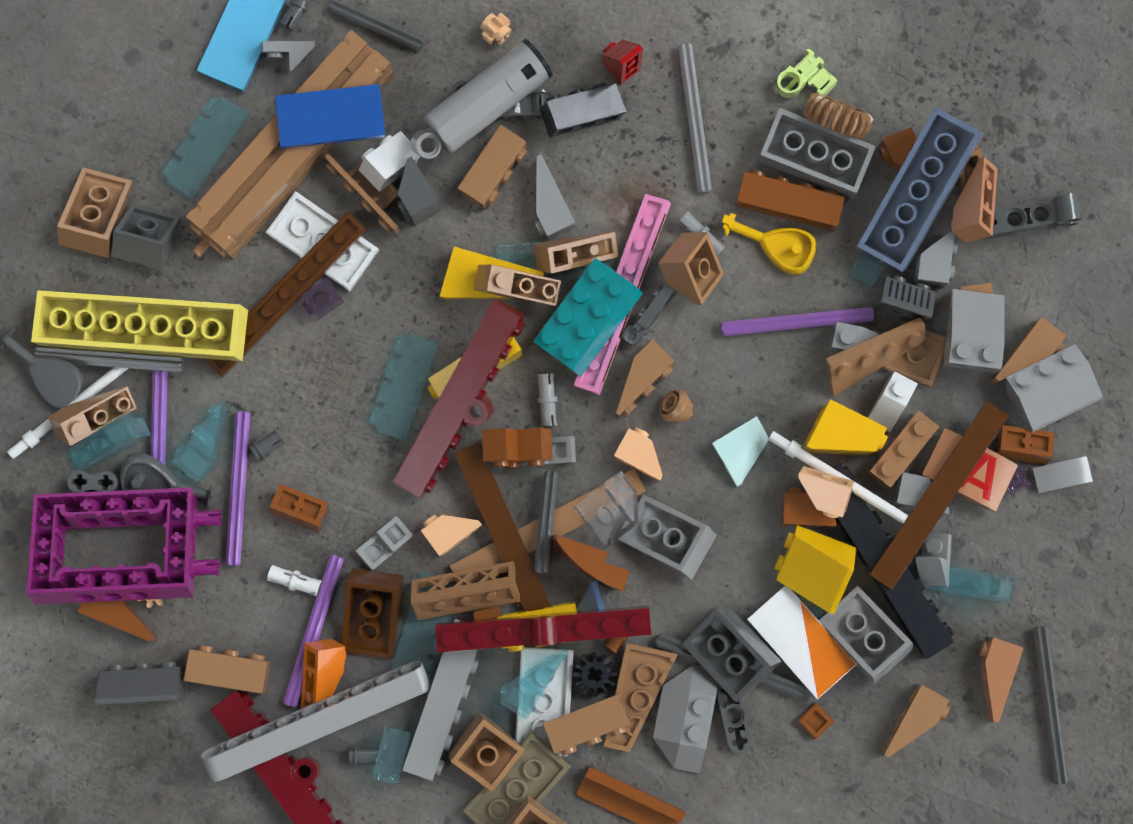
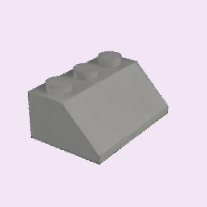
M1076 344L1006 377L1007 396L1032 432L1103 399L1090 364Z

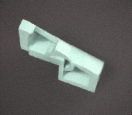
M757 416L712 443L736 487L742 484L769 441Z

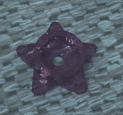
M1027 465L1019 466L1016 469L1014 476L1017 477V480L1014 481L1012 479L1008 486L1012 496L1016 494L1019 488L1031 486V483L1025 477Z

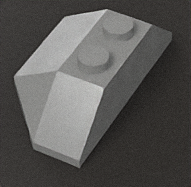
M693 664L663 685L653 734L654 740L674 769L698 774L700 773L706 751L718 684L703 666Z

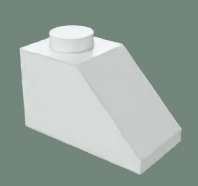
M894 371L889 375L868 418L887 427L886 431L890 432L907 406L918 383Z

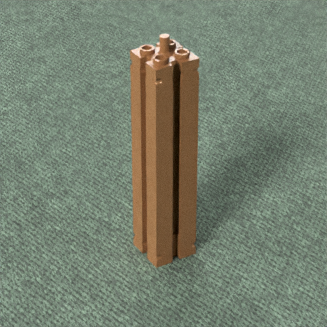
M351 30L344 37V41L336 46L296 93L380 84L382 92L384 86L389 84L395 75L391 70V63L376 50L369 47L362 38ZM276 114L197 203V207L192 209L186 216L192 222L189 227L202 239L192 251L201 257L212 246L222 257L225 258L228 254L234 259L240 253V249L248 244L336 143L282 149L280 147L278 117Z

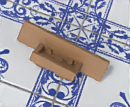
M327 153L324 156L328 162L325 167L334 177L339 174L345 180L342 185L352 195L357 193L363 199L360 204L370 214L374 211L380 217L378 223L387 232L392 230L397 234L400 231L398 226L384 211L399 198L398 190L390 184L379 192L359 171L363 160L347 173Z

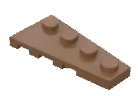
M919 317L826 358L829 390L833 397L926 341L925 324Z
M626 643L615 695H620L630 725L625 726L626 732L614 737L611 736L610 732L607 733L604 747L630 752L678 654Z

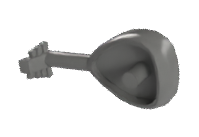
M9 328L2 340L1 349L4 350L8 347L29 365L33 381L45 400L55 407L62 408L69 405L82 388L83 375L80 370L70 362L59 358L35 357L13 339L17 328Z
M140 452L132 453L126 457L122 465L119 477L122 491L192 488L197 498L205 500V507L208 510L215 508L216 499L213 485H210L209 490L179 482L171 470L151 455Z

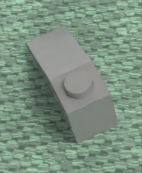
M542 154L537 156L536 167L537 221L534 224L539 235L545 234L548 241L575 228V221Z

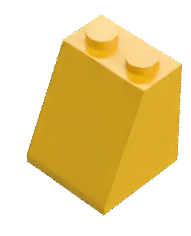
M830 399L823 405L802 449L808 453L868 456L883 448L888 438L885 435L887 427Z
M797 525L794 533L789 532L783 547L787 549L784 556L779 554L774 567V569L778 570L776 580L834 615L854 571L856 547Z

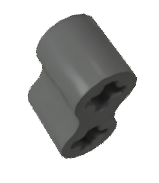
M77 470L69 475L67 481L69 489L74 493L121 491L120 476L110 471L91 474L86 471ZM82 479L87 480L86 485L78 486V481ZM104 481H113V485L108 487L103 485Z

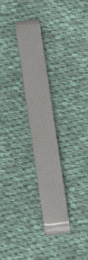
M413 661L205 750L200 755V758L210 781H221L427 692L431 688V684L421 661Z

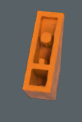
M333 639L304 643L301 709L333 696L344 673V663L346 660L344 645Z

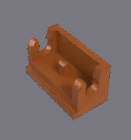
M1003 425L996 437V440H999L995 453L1011 461L1046 465L1053 458L1055 433L1041 430L1032 432L1031 429Z
M279 484L269 508L272 515L319 533L322 528L323 518L328 513L329 503Z

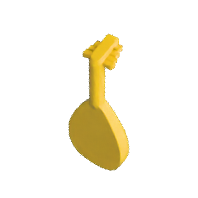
M730 213V216L724 215L722 223L724 224L725 236H728L731 230L760 242L763 252L779 270L790 275H801L811 265L816 252V240L809 232L799 228H780L762 233L734 220L736 214Z

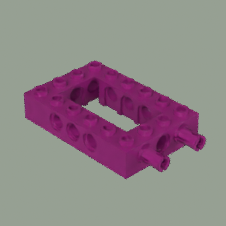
M192 488L34 494L26 594L34 605L194 598V579L196 576L220 575V570H218L220 569L219 558L195 559L196 529L200 526H221V510L198 511L197 498ZM164 525V530L166 531V545L162 552L165 556L164 572L155 563H146V566L126 567L125 564H119V567L99 568L98 565H95L92 568L84 569L63 567L67 529Z

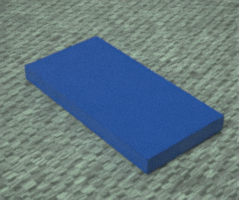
M380 84L275 96L280 147L282 149L386 137Z

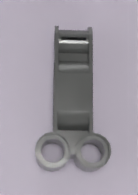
M460 80L454 83L451 95L468 83V81ZM532 91L494 122L543 120L539 111V99H541L542 107L546 99L551 96V91Z
M1077 193L1059 195L1054 197L1053 200L995 210L993 236L984 239L1050 227L1065 228L1077 225L1078 221L1082 219ZM1042 210L1046 213L1047 219L1045 221H1037L1033 216V212ZM1016 215L1020 218L1021 224L1019 226H1011L1007 221V217Z

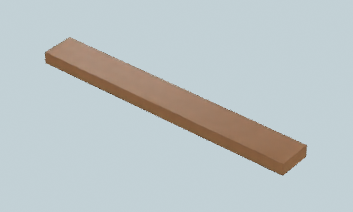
M631 469L556 509L554 512L552 535L563 536L646 492L635 469ZM539 519L518 529L528 554L536 550ZM493 542L450 565L452 572L501 564L503 561ZM474 578L470 581V583H474L482 578Z

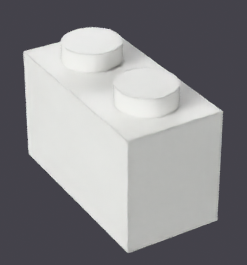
M400 131L393 137L388 135L375 150L373 148L367 150L361 157L363 161L359 171L380 192L403 175L406 161L409 157L412 156L417 163L420 155L413 151L411 141Z

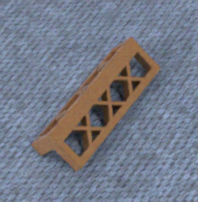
M514 561L412 580L411 604L418 620L520 602ZM508 572V577L495 578L499 573ZM474 578H483L477 583H470ZM450 582L457 583L456 585L450 588L444 587ZM432 587L427 592L419 593V588Z

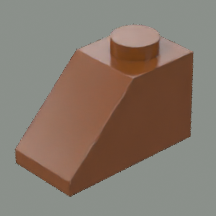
M912 127L883 138L880 142V148H878L879 155L883 162L888 163L889 168L900 171L917 140Z
M789 488V493L784 492L782 494L781 525L836 527V520L825 516L823 511L817 510L808 493H804L803 488Z

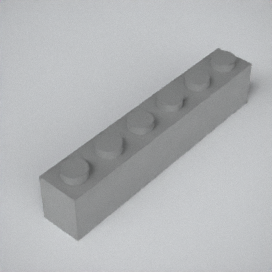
M478 649L443 652L402 771L433 781L434 775L440 776L445 762L440 760L443 750L448 751L453 736L449 735L452 724L457 726L462 711L457 708L461 699L466 701L471 685L466 684L469 674L475 675L479 660L475 659Z

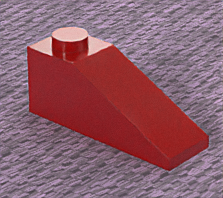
M622 39L617 44L615 42L610 43L603 50L602 63L620 85L641 70L643 48L640 44Z

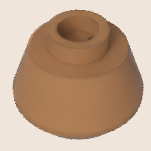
M672 390L665 395L660 404L661 417L667 422L682 423L691 418L693 403L684 390Z

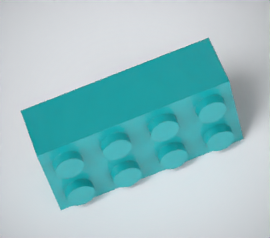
M594 258L533 342L582 377L643 293L634 284L597 258Z

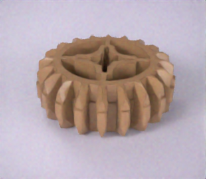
M812 93L805 103L804 116L816 124L856 139H865L867 133L870 132L873 118L869 113L819 93Z

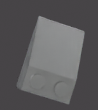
M952 289L943 366L991 373L1000 371L1002 369L1004 352V295Z
M643 494L618 540L666 568L692 580L717 534L707 525Z
M858 586L839 602L834 615L827 613L819 620L873 684L877 683L913 650V643Z

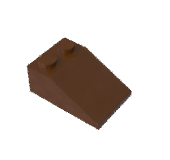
M352 568L345 586L342 645L345 646L346 653L393 659L402 603L404 575Z

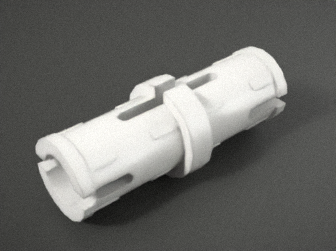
M275 565L271 566L267 581L289 587L291 591L296 589L316 597L322 580L302 575L300 571L295 570L292 572Z

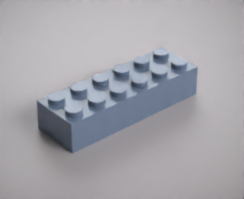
M935 107L857 247L898 270L905 271L984 133Z

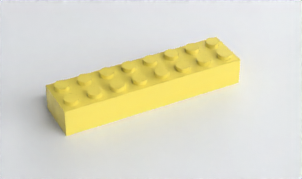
M37 290L31 342L43 347L243 361L248 309L240 304Z

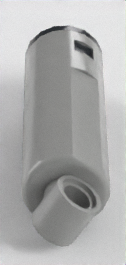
M526 38L424 116L423 119L428 128L426 130H419L412 136L411 147L413 151L423 158L430 159L436 157L442 147L448 153H453L553 76L549 65L541 53ZM425 138H430V148L422 150L421 142Z

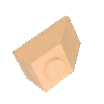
M635 427L634 431L629 428L613 458L660 482L663 475L653 442L648 439L649 434Z
M803 466L798 478L816 509L823 511L825 516L831 518L843 517L848 506L854 481Z
M435 514L423 523L425 528L421 532L441 557L483 525L479 520L446 515L437 517Z

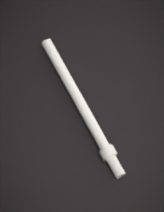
M113 367L80 393L70 404L95 396L129 368ZM49 419L32 431L30 429L22 436L23 439L7 451L8 454L15 459L27 448H33L40 442V438L53 429Z
M775 431L770 435L768 440L785 450V454L794 459L796 457L816 470L851 480L801 448L802 445L794 440L790 442ZM854 482L852 493L901 524L905 522L908 517L907 514Z

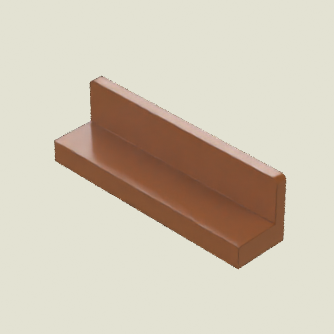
M590 765L577 790L578 796L637 824H679L680 822L682 823L686 814L684 810Z

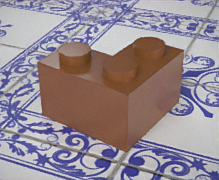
M499 428L482 430L483 462L493 463V467H504L505 469L520 468V463H528V467L544 466L543 461L553 460L551 429L530 428L516 430Z

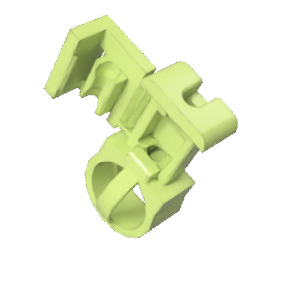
M806 49L805 57L794 68L789 66L780 73L776 88L777 92L784 98H793L800 93L807 83L808 86L812 85L817 89L816 93L827 95L836 86L837 79L823 68L824 61L820 57L816 59L814 52ZM786 77L793 78L785 88H782L780 85L782 79ZM798 82V87L795 90L790 91Z

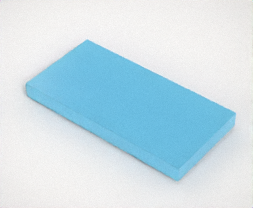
M229 0L198 66L197 72L245 93L262 56L261 42L269 40L286 0Z

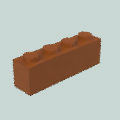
M750 170L749 173L744 172L735 204L736 207L835 231L838 227L845 197L839 196L840 193L831 189H825L824 191L816 190L813 185L808 183L792 184L789 183V179L775 176L774 179L764 177L765 174L756 170Z

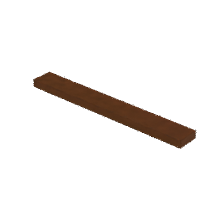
M349 211L248 313L243 357L367 231ZM204 359L221 377H224L239 362Z
M985 402L869 576L888 589H893L1009 417L1007 414L989 402Z
M479 442L455 452V456L503 563L514 561L516 584L524 610L533 611L550 607L551 603L538 574L534 571V565L488 462H483V451Z

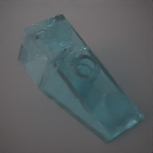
M223 401L211 406L206 414L208 418L205 422L197 424L190 433L192 438L186 445L181 444L173 454L175 458L172 463L199 483L204 480L218 461L229 407Z
M140 412L122 415L67 450L76 470L86 471L133 447L149 437L151 433Z

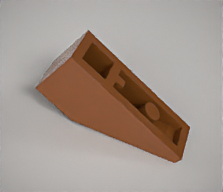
M127 601L83 602L77 611L151 642L157 639V635Z

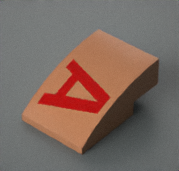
M944 428L922 476L928 477L931 482L962 438L961 435ZM987 448L956 495L996 513L1018 465Z

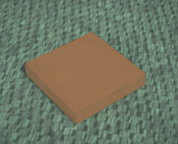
M901 320L898 327L903 324H906L907 322ZM925 330L926 341L883 366L882 369L890 373L895 371L916 383L931 388L945 353L946 337Z

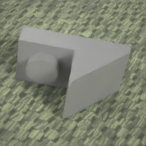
M262 41L261 53H267V58H283V53H287L288 74L315 47V41Z
M930 533L922 544V557H916L915 560L923 586L949 587L952 535Z

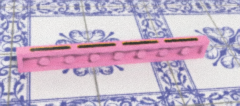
M648 194L644 196L616 271L638 289L641 286L671 205L668 200ZM631 310L582 377L577 375L574 383L575 387L600 395Z

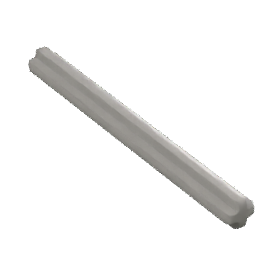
M685 43L679 45L678 51L697 189L699 193L711 192L712 186L692 44Z

